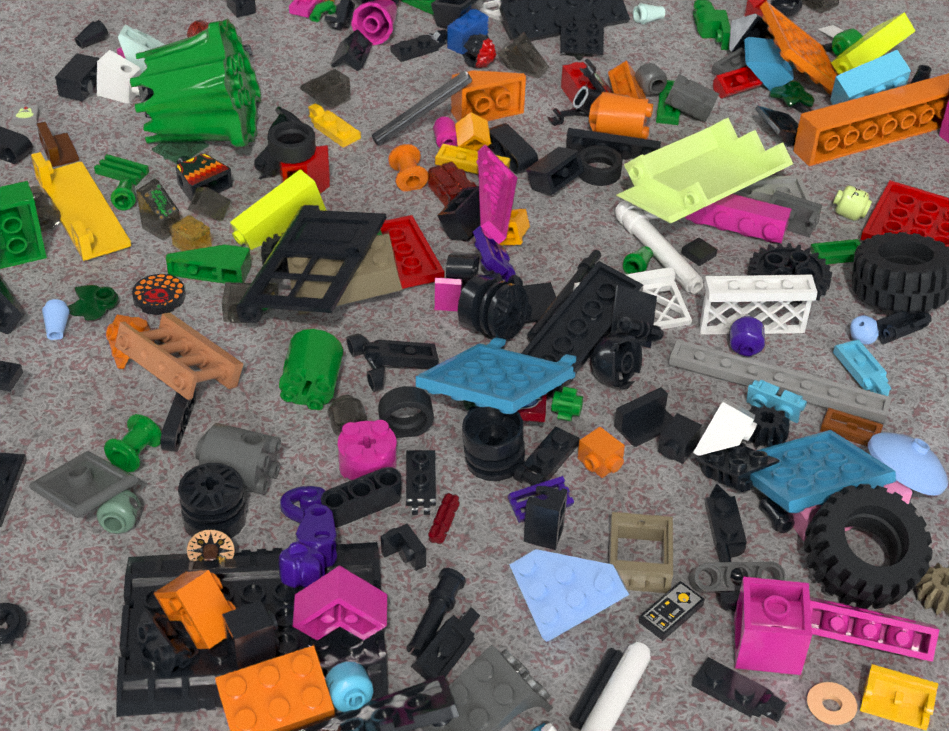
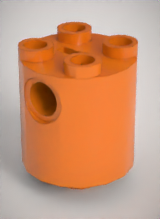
M602 92L591 105L589 124L592 131L648 139L650 127L646 126L647 117H652L653 104L649 103V98L637 99L628 95Z

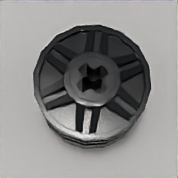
M484 275L474 276L461 291L457 311L459 321L465 328L506 340L511 339L519 333L525 323L528 314L527 293L523 287L513 283L499 281Z
M479 406L468 412L462 424L465 463L468 470L476 477L486 481H501L511 478L517 466L525 462L524 424L520 413L517 411L512 414H505L496 408Z
M222 463L198 465L184 474L179 481L178 495L186 533L193 537L198 532L204 530H217L226 534L230 539L238 535L245 526L247 516L243 482L240 474L231 466Z

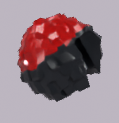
M471 35L463 46L467 52L462 55L469 67H488L497 55L495 45L488 35Z

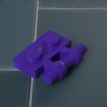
M479 226L473 231L476 239L475 246L482 255L481 262L488 271L493 270L496 273H500L502 279H505V282H507L510 276L516 274L514 267L509 263L510 257L508 252L494 239L486 237L482 227Z

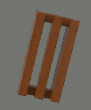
M828 408L820 432L832 430L848 441L868 447L871 437L881 433L883 424Z

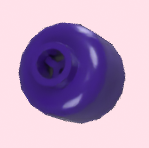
M744 316L734 321L730 327V346L732 350L743 356H752L762 351L765 346V327L762 322L751 316Z

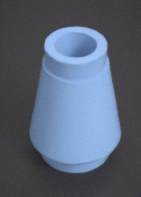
M49 300L42 309L46 336L50 340L63 338L70 311L67 304L62 300Z

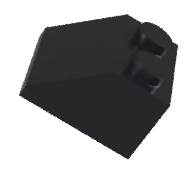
M435 0L431 3L437 26L447 28V25L461 18L469 10H480L486 0Z

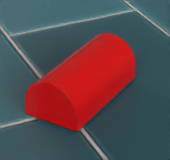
M746 66L717 75L713 80V89L719 93L720 98H725L758 88L763 83Z

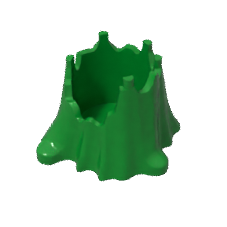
M228 18L223 21L210 22L207 29L194 36L146 50L145 52L136 53V59L145 58L144 63L147 69L140 76L130 78L131 87L142 86L154 91V95L149 100L135 104L136 113L147 112L152 119L143 126L144 131L156 134L145 137L147 144L154 142L230 141L235 147H244L248 145V142L255 141V137L258 135L256 120L259 119L256 103L261 102V90L255 70L250 63L249 53L244 50L242 38L237 35L235 26Z

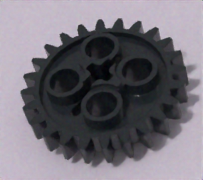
M778 243L776 248L768 244L767 250L761 247L759 253H753V258H750L747 275H812L817 289L816 300H820L821 295L825 296L827 289L829 290L832 272H830L831 266L825 265L826 259H818L819 253L811 254V248L801 250V245L793 248L791 243H788L787 247H783L781 243ZM796 301V302H797V304L800 305L803 301Z

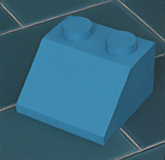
M747 37L745 39L746 64L769 91L774 87L783 86L794 79V65L791 60L787 62L779 54L781 49L774 43V39Z

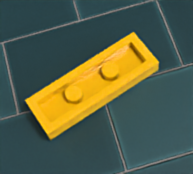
M442 144L435 156V165L479 174L476 162L478 160V151ZM497 156L509 168L510 158Z

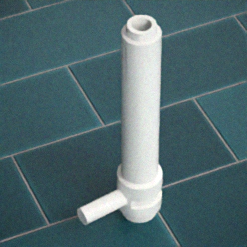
M626 200L620 202L615 208L616 219L624 225L631 235L634 234L644 246L651 248L654 257L665 268L673 267L676 273L675 279L687 292L692 294L698 293L703 288L702 277L649 222V220L658 219L659 217L648 211H642L638 206Z
M635 642L627 647L580 731H612L650 662V649L645 644ZM551 723L546 724L541 729V731H557Z

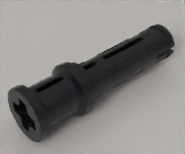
M443 568L438 575L439 582L436 588L432 589L428 595L429 605L406 647L407 652H411L410 655L419 656L437 633L446 612L454 608L456 604L455 597L466 583L465 577L457 570Z

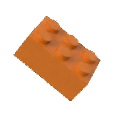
M314 645L215 678L230 731H291L335 714Z

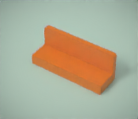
M627 60L608 72L614 93L628 95L637 99H646L645 93L642 92L636 81V72Z

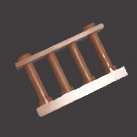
M172 313L162 314L159 329L144 332L137 331L125 321L120 322L115 347L187 400L193 398L196 383L215 379L228 389L238 386L243 363ZM160 340L165 344L157 345L153 341ZM179 353L183 357L175 358L171 354ZM196 365L201 370L195 372L189 367Z

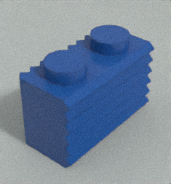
M471 9L461 18L447 25V48L459 54L467 52L463 46L471 35H488L489 28L487 26L489 24L487 22H489V16L479 10Z

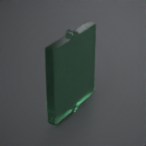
M203 141L161 142L152 148V151L163 156V159H168L177 164L181 156H188L191 159L209 147V144Z

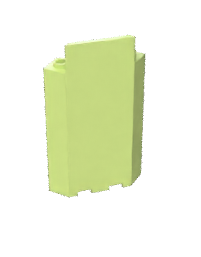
M726 118L707 129L644 156L642 154L624 164L634 187L616 196L669 223H673L792 165L793 162L783 143L765 151L756 130L738 138L729 118Z

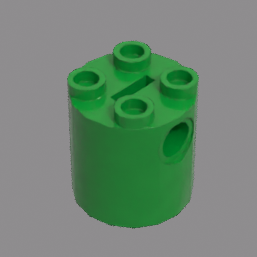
M305 329L294 334L290 339L283 373L279 380L280 397L282 400L299 405H307L310 410H322L323 406L330 402L334 396L344 352L341 342L334 335L318 329Z

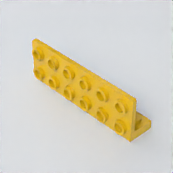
M41 152L31 154L35 177L83 261L131 247L129 237L83 162H76L53 169L50 161H45Z

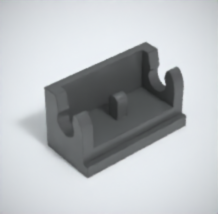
M776 190L769 203L792 209L787 231L810 238L819 222L822 205Z

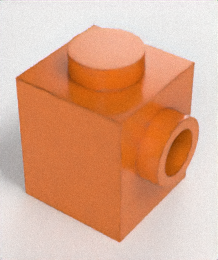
M598 427L580 439L578 460L589 471L595 472L603 478L611 472H617L622 467L625 445L603 428Z

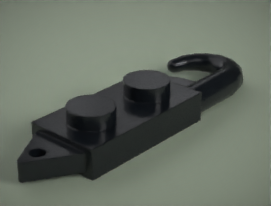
M716 484L710 497H706V512L719 562H732L731 558L740 556L745 552L747 541L736 497L730 496ZM733 569L730 578L742 581L743 575L740 571Z

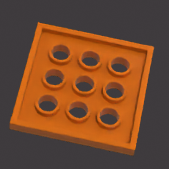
M765 1L760 6L763 12L762 18L769 25L768 31L775 37L774 43L781 49L779 52L781 57L787 62L790 60L794 62L795 67L801 73H808V76L815 84L821 83L825 91L832 95L835 77L838 74L831 64L823 45Z

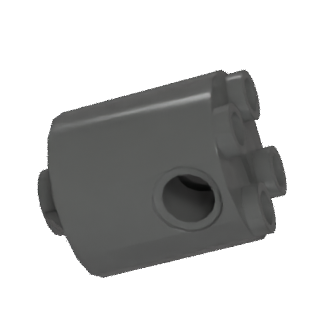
M215 423L198 441L195 457L199 460V465L222 463L231 466L240 474L243 490L264 495L267 492L270 479H276L280 471V462H277L276 459L281 447V438Z

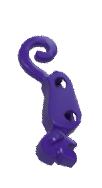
M301 486L293 488L283 494L280 499L281 512L287 518L300 523L296 532V542L290 544L289 548L283 550L279 556L280 579L283 584L292 588L298 586L308 587L325 575L324 568L333 566L337 560V534L333 512L327 506L321 505V495L326 491L321 487ZM300 501V507L295 506L293 503Z

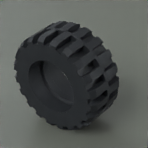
M892 232L884 233V235H874L871 239H865L855 250L852 288L859 299L866 301L872 307L877 306L880 310L884 311L891 310L894 313H901L904 310L908 314H916L918 311L929 312L932 308L938 309L949 300V247H946L941 241H935L932 237H923L915 233L906 234V232H898V234H892Z
M859 484L856 488L850 485L844 487L840 492H835L814 515L805 532L807 538L804 541V551L809 553L805 559L808 567L814 568L815 573L813 577L817 583L822 582L827 587L825 591L831 596L836 594L841 597L840 602L847 605L854 602L856 607L868 609L871 605L874 609L885 608L888 604L893 605L900 601L926 575L929 569L928 562L932 560L933 550L931 547H928L932 543L930 532H925L924 528L927 524L922 516L918 517L915 513L917 509L911 502L909 504L905 503L902 500L903 496L897 492L891 494L887 492L888 488L877 485L873 489L870 484ZM845 527L864 528L878 536L887 548L890 565L886 567L874 566L864 562L855 555L847 543Z

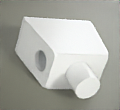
M109 50L97 61V96L127 104L139 95L138 87H131L130 78L141 75L140 67Z

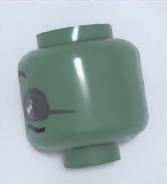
M125 490L99 505L96 513L97 520L110 533L128 532L136 522L141 510V503L134 493Z

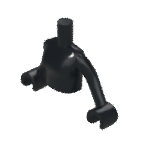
M589 59L585 60L588 66L579 70L589 78L595 89L586 86L580 88L574 97L573 106L575 108L559 111L557 108H554L553 112L556 115L552 118L548 117V120L554 126L562 124L564 117L567 116L589 117L592 103L602 92H606L594 75L596 67Z

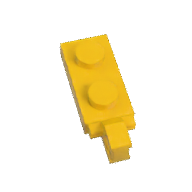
M316 103L308 106L309 117L312 119L311 122L314 124V127L341 147L361 139L360 131L329 110L324 111L323 107Z

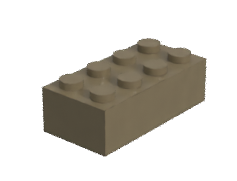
M389 233L376 236L337 306L402 290ZM287 258L289 273L302 274L311 258ZM318 259L310 274L336 276L345 260ZM290 279L291 290L293 289L297 280ZM305 281L296 297L323 298L332 282ZM298 311L299 315L310 313L308 311Z

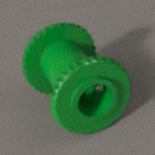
M140 414L129 417L127 421L128 433L121 440L112 438L104 445V452L110 463L126 472H134L139 468L140 459L138 455L147 445L152 447L160 445V428L153 420Z

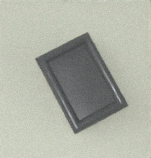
M86 451L30 483L29 488L72 516L79 518L132 487L138 482V479L92 452Z

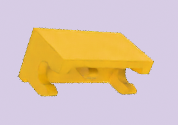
M872 664L865 682L860 711L927 731L930 715L933 714L938 683Z

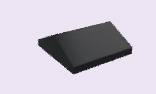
M757 105L755 110L768 127L787 147L794 146L799 124L792 116Z

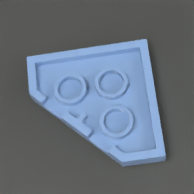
M537 549L510 564L537 628L546 642L630 595L617 569L612 564Z

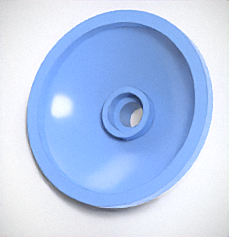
M890 432L875 434L869 440L868 449L871 456L895 470L898 482L917 492L934 496L942 494L947 488L946 472L938 457L923 440Z

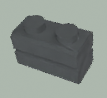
M678 74L664 103L705 123L719 93Z

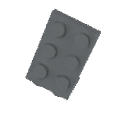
M491 644L448 686L459 717L452 719L447 725L441 727L429 725L421 727V730L501 731L513 718L527 709L542 707L549 712L553 708L547 701L551 695L538 681L533 679L529 670L506 648L500 652Z

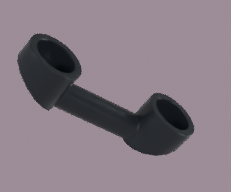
M361 334L347 336L346 343L352 357L364 355L363 345L369 342L368 339ZM367 360L372 370L367 371V381L373 392L383 390L385 385V367L377 364L376 361Z

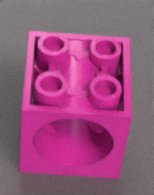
M743 577L734 615L735 669L801 675L812 638L809 583Z

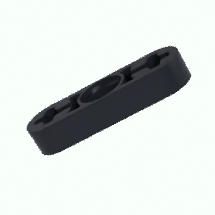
M196 387L193 398L190 400L176 392L161 433L160 445L162 450L178 452L196 402Z

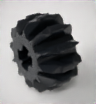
M762 404L760 408L752 405L749 412L755 414L753 422L757 425L750 439L746 441V444L755 443V447L758 449L760 446L767 448L785 443L788 439L790 419L785 417V411H777L775 405L771 408L766 407L765 404Z

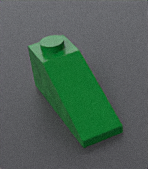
M226 244L166 255L168 274L175 277L243 286L252 267L250 248Z

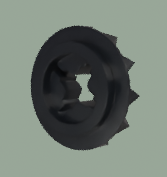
M0 603V626L6 622L8 627L6 629L0 628V647L6 643L13 645L14 639L22 638L24 629L28 627L25 612L21 607L12 603Z

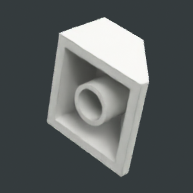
M724 398L693 453L699 456L737 446L741 443L742 439L748 441L757 425L753 422L755 414Z

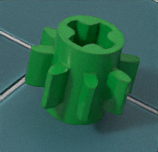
M563 386L562 392L555 391L551 411L558 413L557 419L572 421L573 416L580 417L584 396L577 395L578 389Z

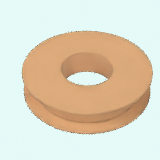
M833 682L819 683L813 686L808 693L807 704L810 711L824 723L831 725L845 724L856 715L857 702L854 695L840 684ZM827 699L834 700L840 705L841 709L829 711L823 706L822 702Z

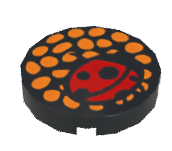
M170 274L149 275L140 279L132 290L133 302L136 308L139 307L142 309V312L152 315H161L174 311V307L178 304L180 307L186 297L183 282Z

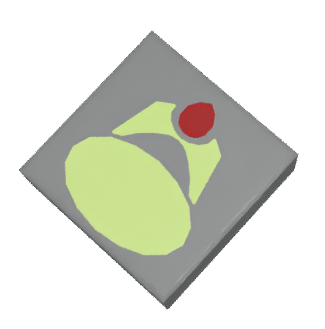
M38 105L14 106L12 117L14 126L37 125L39 117Z

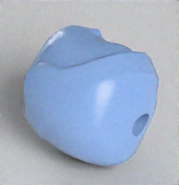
M866 315L854 318L850 325L852 339H859L862 344L875 342L879 335L876 320Z

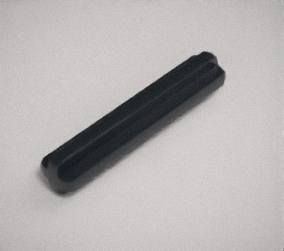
M609 648L606 651L569 716L570 725L573 728L581 730L622 658V651L615 650L614 648Z

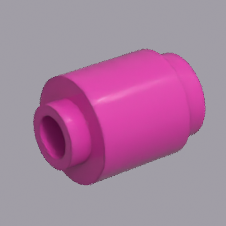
M449 117L438 118L433 126L438 147L441 148L442 144L457 146L455 122Z

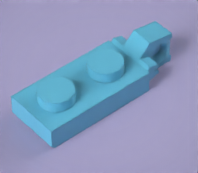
M859 339L834 346V355L864 390H870V392L885 396L889 395L891 387L887 383V372Z

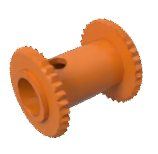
M403 144L397 146L388 157L390 167L399 171L395 182L402 191L421 189L428 181L427 170L422 166L420 167V165L417 166L421 154L414 145Z

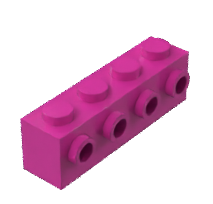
M731 194L687 215L685 219L699 225L714 226L722 231L738 232L746 237L762 238L769 243H782L792 209Z

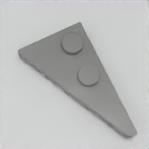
M800 175L766 177L733 193L769 202L774 192L778 190L812 201Z

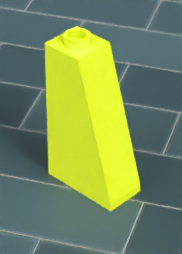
M904 12L873 27L860 40L835 58L831 64L837 74L840 75L881 57L914 33L915 29Z
M299 170L233 219L230 224L234 230L232 236L239 245L245 244L252 250L261 246L263 241L266 242V238L271 237L273 239L274 234L282 236V233L285 232L295 214L303 205H319L320 210L327 211L315 181L302 170Z

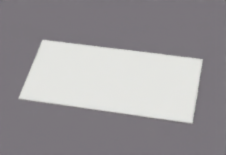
M834 25L818 29L831 37L843 31Z

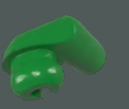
M326 0L316 4L310 14V20L319 22L322 14L326 11L329 15L336 12L334 1Z

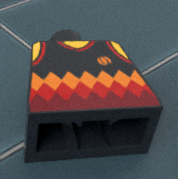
M200 154L191 159L188 156H181L177 161V166L175 167L177 183L192 204L199 203L232 187L231 169L207 154Z

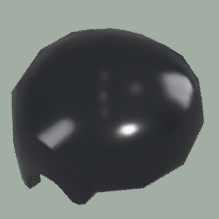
M771 0V5L788 18L795 16L802 9L803 0Z

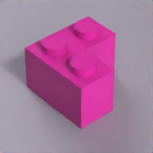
M338 566L295 594L293 627L316 640L321 639L338 627H342L365 640L387 626V594L341 566Z

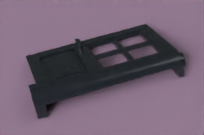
M319 205L301 206L238 303L236 312L240 322H259L263 316L262 308L333 313L387 218L386 214L320 210ZM285 257L311 258L302 274L276 272ZM318 259L345 260L336 276L310 274ZM272 278L297 280L288 296L262 294ZM305 281L332 282L323 298L296 297Z

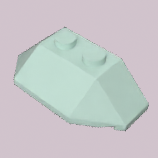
M126 24L118 35L125 58L139 66L141 74L147 69L144 63L145 58L136 59V53L165 45L150 35L137 29H132Z

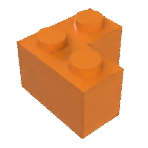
M209 570L185 572L154 592L170 621H182L197 649H210L226 638L222 614L236 608L230 601L225 599L221 592L222 584L214 573H210Z

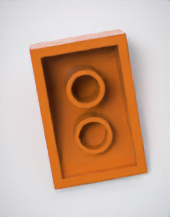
M467 71L472 78V83L451 96V113L457 121H460L471 112L487 121L524 113L526 75L524 73ZM453 74L452 79L456 77L458 74Z

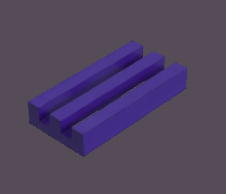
M563 476L509 493L508 499L518 523L525 521L526 512L522 513L520 509L526 508L527 500L518 503L517 500L538 494L536 493L537 486L558 487L559 490L562 488L568 489L566 508L574 504L573 497L569 496L568 486L565 487ZM543 494L536 496L541 500H545L548 498L546 495Z

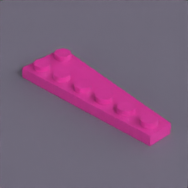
M484 145L478 150V160L476 161L479 171L480 221L482 231L486 237L494 239L500 244L507 236L518 177Z

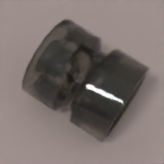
M40 186L30 187L35 201L41 232L55 228L61 218L59 209L44 188Z

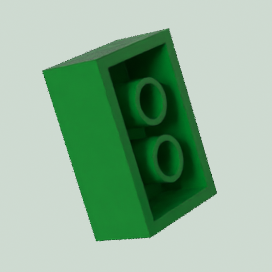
M28 181L0 186V269L46 259L35 201Z

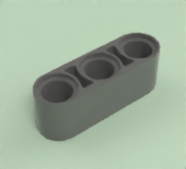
M776 562L704 563L694 568L690 573L689 581L692 588L697 592L720 593L740 591L741 586L733 584L730 578L733 569L740 571L743 577L762 578L764 569H768L773 573L774 580L785 581L786 575L782 566ZM701 570H707L712 575L713 581L709 587L704 586L699 580Z

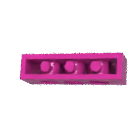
M810 597L812 634L933 662L939 629L936 625Z

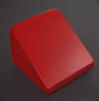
M747 0L745 16L757 14L762 17L763 12L760 6L767 0Z

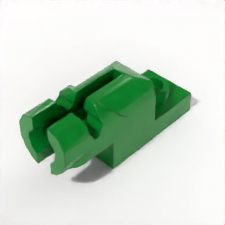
M696 0L693 6L694 10L697 11L692 12L698 33L702 38H715L716 43L720 44L721 50H729L731 26L726 10H715L712 2L709 0Z

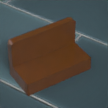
M46 121L36 123L40 143L52 167L79 161V156L68 133L52 136Z

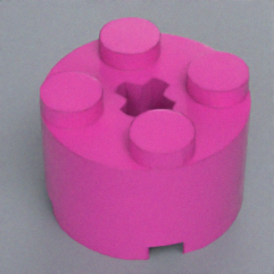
M386 421L349 422L342 427V432L338 437V462L341 475L345 479L347 477L353 480L381 468L393 467L396 469V436Z

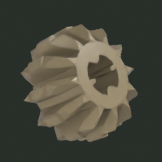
M937 563L933 568L929 567L926 575L916 585V590L918 591L917 600L924 602L925 609L935 608L936 615L944 611L949 616V566L944 568L941 564Z

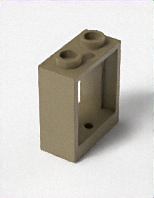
M612 512L609 530L608 564L614 565L627 590L667 593L671 589L673 578V517ZM618 538L662 541V564L617 560Z

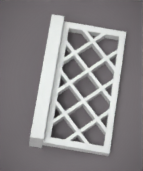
M673 267L626 274L628 277L644 285L642 292L657 296L656 302L666 306L663 313L655 310V318H658V320L654 322V325L660 326L661 329L691 324L692 319L675 283L676 273ZM580 282L574 283L573 291L580 284ZM671 291L673 297L671 300L659 296V292ZM672 309L680 313L682 318L674 319L666 314Z
M812 275L705 276L704 286L706 291L699 326L700 335L730 334L732 323L741 317L750 316L748 313L757 307L763 312L754 318L761 322L768 317L774 320L771 324L764 325L765 334L805 333L812 301H816L817 289ZM766 301H778L769 308L763 304ZM792 301H804L795 308L790 304ZM711 302H725L716 309L711 305ZM738 302H751L743 308L737 305ZM785 306L789 312L780 318L774 314ZM731 307L737 311L729 318L722 315L723 312ZM795 316L799 319V325L786 324L787 321ZM716 317L721 321L717 326H707V323Z

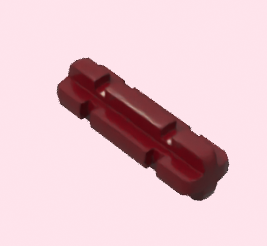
M450 493L444 495L442 504L439 506L433 520L434 525L430 527L428 532L431 543L440 545L445 541L446 533L449 531L455 516L454 512L457 511L460 504L458 495Z

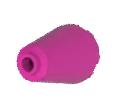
M376 0L361 4L353 13L351 21L353 31L358 29L372 42V45L382 44L392 34L397 6L392 0Z

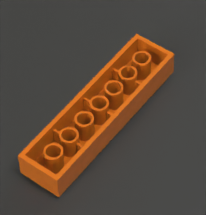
M949 73L802 113L793 152L808 166H812L941 129V123L949 101Z

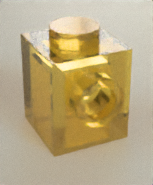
M188 215L170 226L172 245L179 250L187 251L212 247L210 228L202 221H198Z

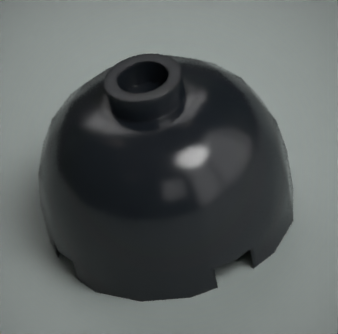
M611 334L600 340L591 355L592 368L596 378L604 385L616 389H628L635 382L629 381V379L635 373H640L643 357L642 347L640 343L634 341V336ZM619 372L622 373L623 379L619 380Z

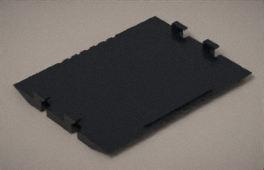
M378 542L336 544L337 560L333 566L324 568L325 575L341 566L381 590ZM272 548L271 551L257 549L254 552H251V550H241L238 553H235L234 550L232 559L213 561L190 560L187 553L128 557L123 595L125 605L122 608L119 646L121 657L118 659L116 717L197 712L199 709L212 711L216 710V708H223L215 678L236 671L228 655L226 638L210 649H197L182 621H170L154 595V592L185 572L209 570L210 573H214L222 584L221 592L225 599L230 601L236 609L244 604H251L261 600L266 612L272 611L278 624V630L274 631L280 644V650L276 651L277 657L314 645L325 680L329 671L337 664L346 661L361 664L373 685L372 699L388 695L384 628L365 640L342 627L336 628L319 640L294 628L295 594L305 588L303 586L292 588L282 583L279 575V556L283 551L282 548ZM146 608L151 615L159 613L166 616L168 622L177 633L175 639L180 638L192 653V662L184 668L180 666L174 667L170 678H167L160 667L154 663L153 657L137 637V626L143 610Z

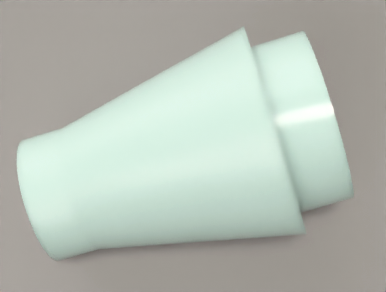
M640 3L633 9V18L637 23L646 24L665 17L663 6Z

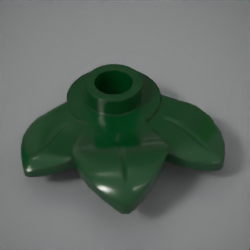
M791 80L783 86L774 87L770 91V97L782 98L789 107L799 101L809 107L814 105V97L804 91V87L795 80Z
M97 285L75 287V292L79 300L67 307L70 311L69 314L73 316L84 315L85 321L95 320L102 317L107 310L114 308L119 303V297L111 287H99Z

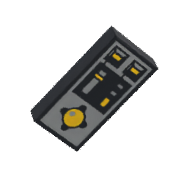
M680 581L640 615L639 623L664 641L704 605L705 599Z

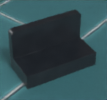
M358 29L340 42L330 65L335 68L345 60L356 71H359L365 64L372 43Z
M660 387L616 408L614 427L632 446L637 447L660 436L664 428L673 419V416L666 410L668 393Z

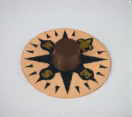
M204 530L198 532L190 539L187 545V555L190 560L194 561L232 559L234 556V544L223 532Z

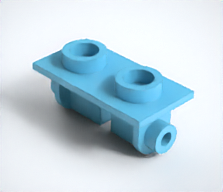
M762 379L760 381L754 380L752 385L749 384L747 403L759 408L762 404L769 408L775 405L777 411H785V417L789 418L790 421L799 422L800 412L805 409L807 401L803 400V396L784 390L781 397L777 396L780 387L765 382Z

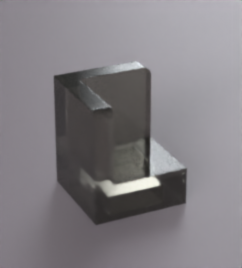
M199 187L196 189L187 210L195 214H204L221 222L231 200L207 187Z

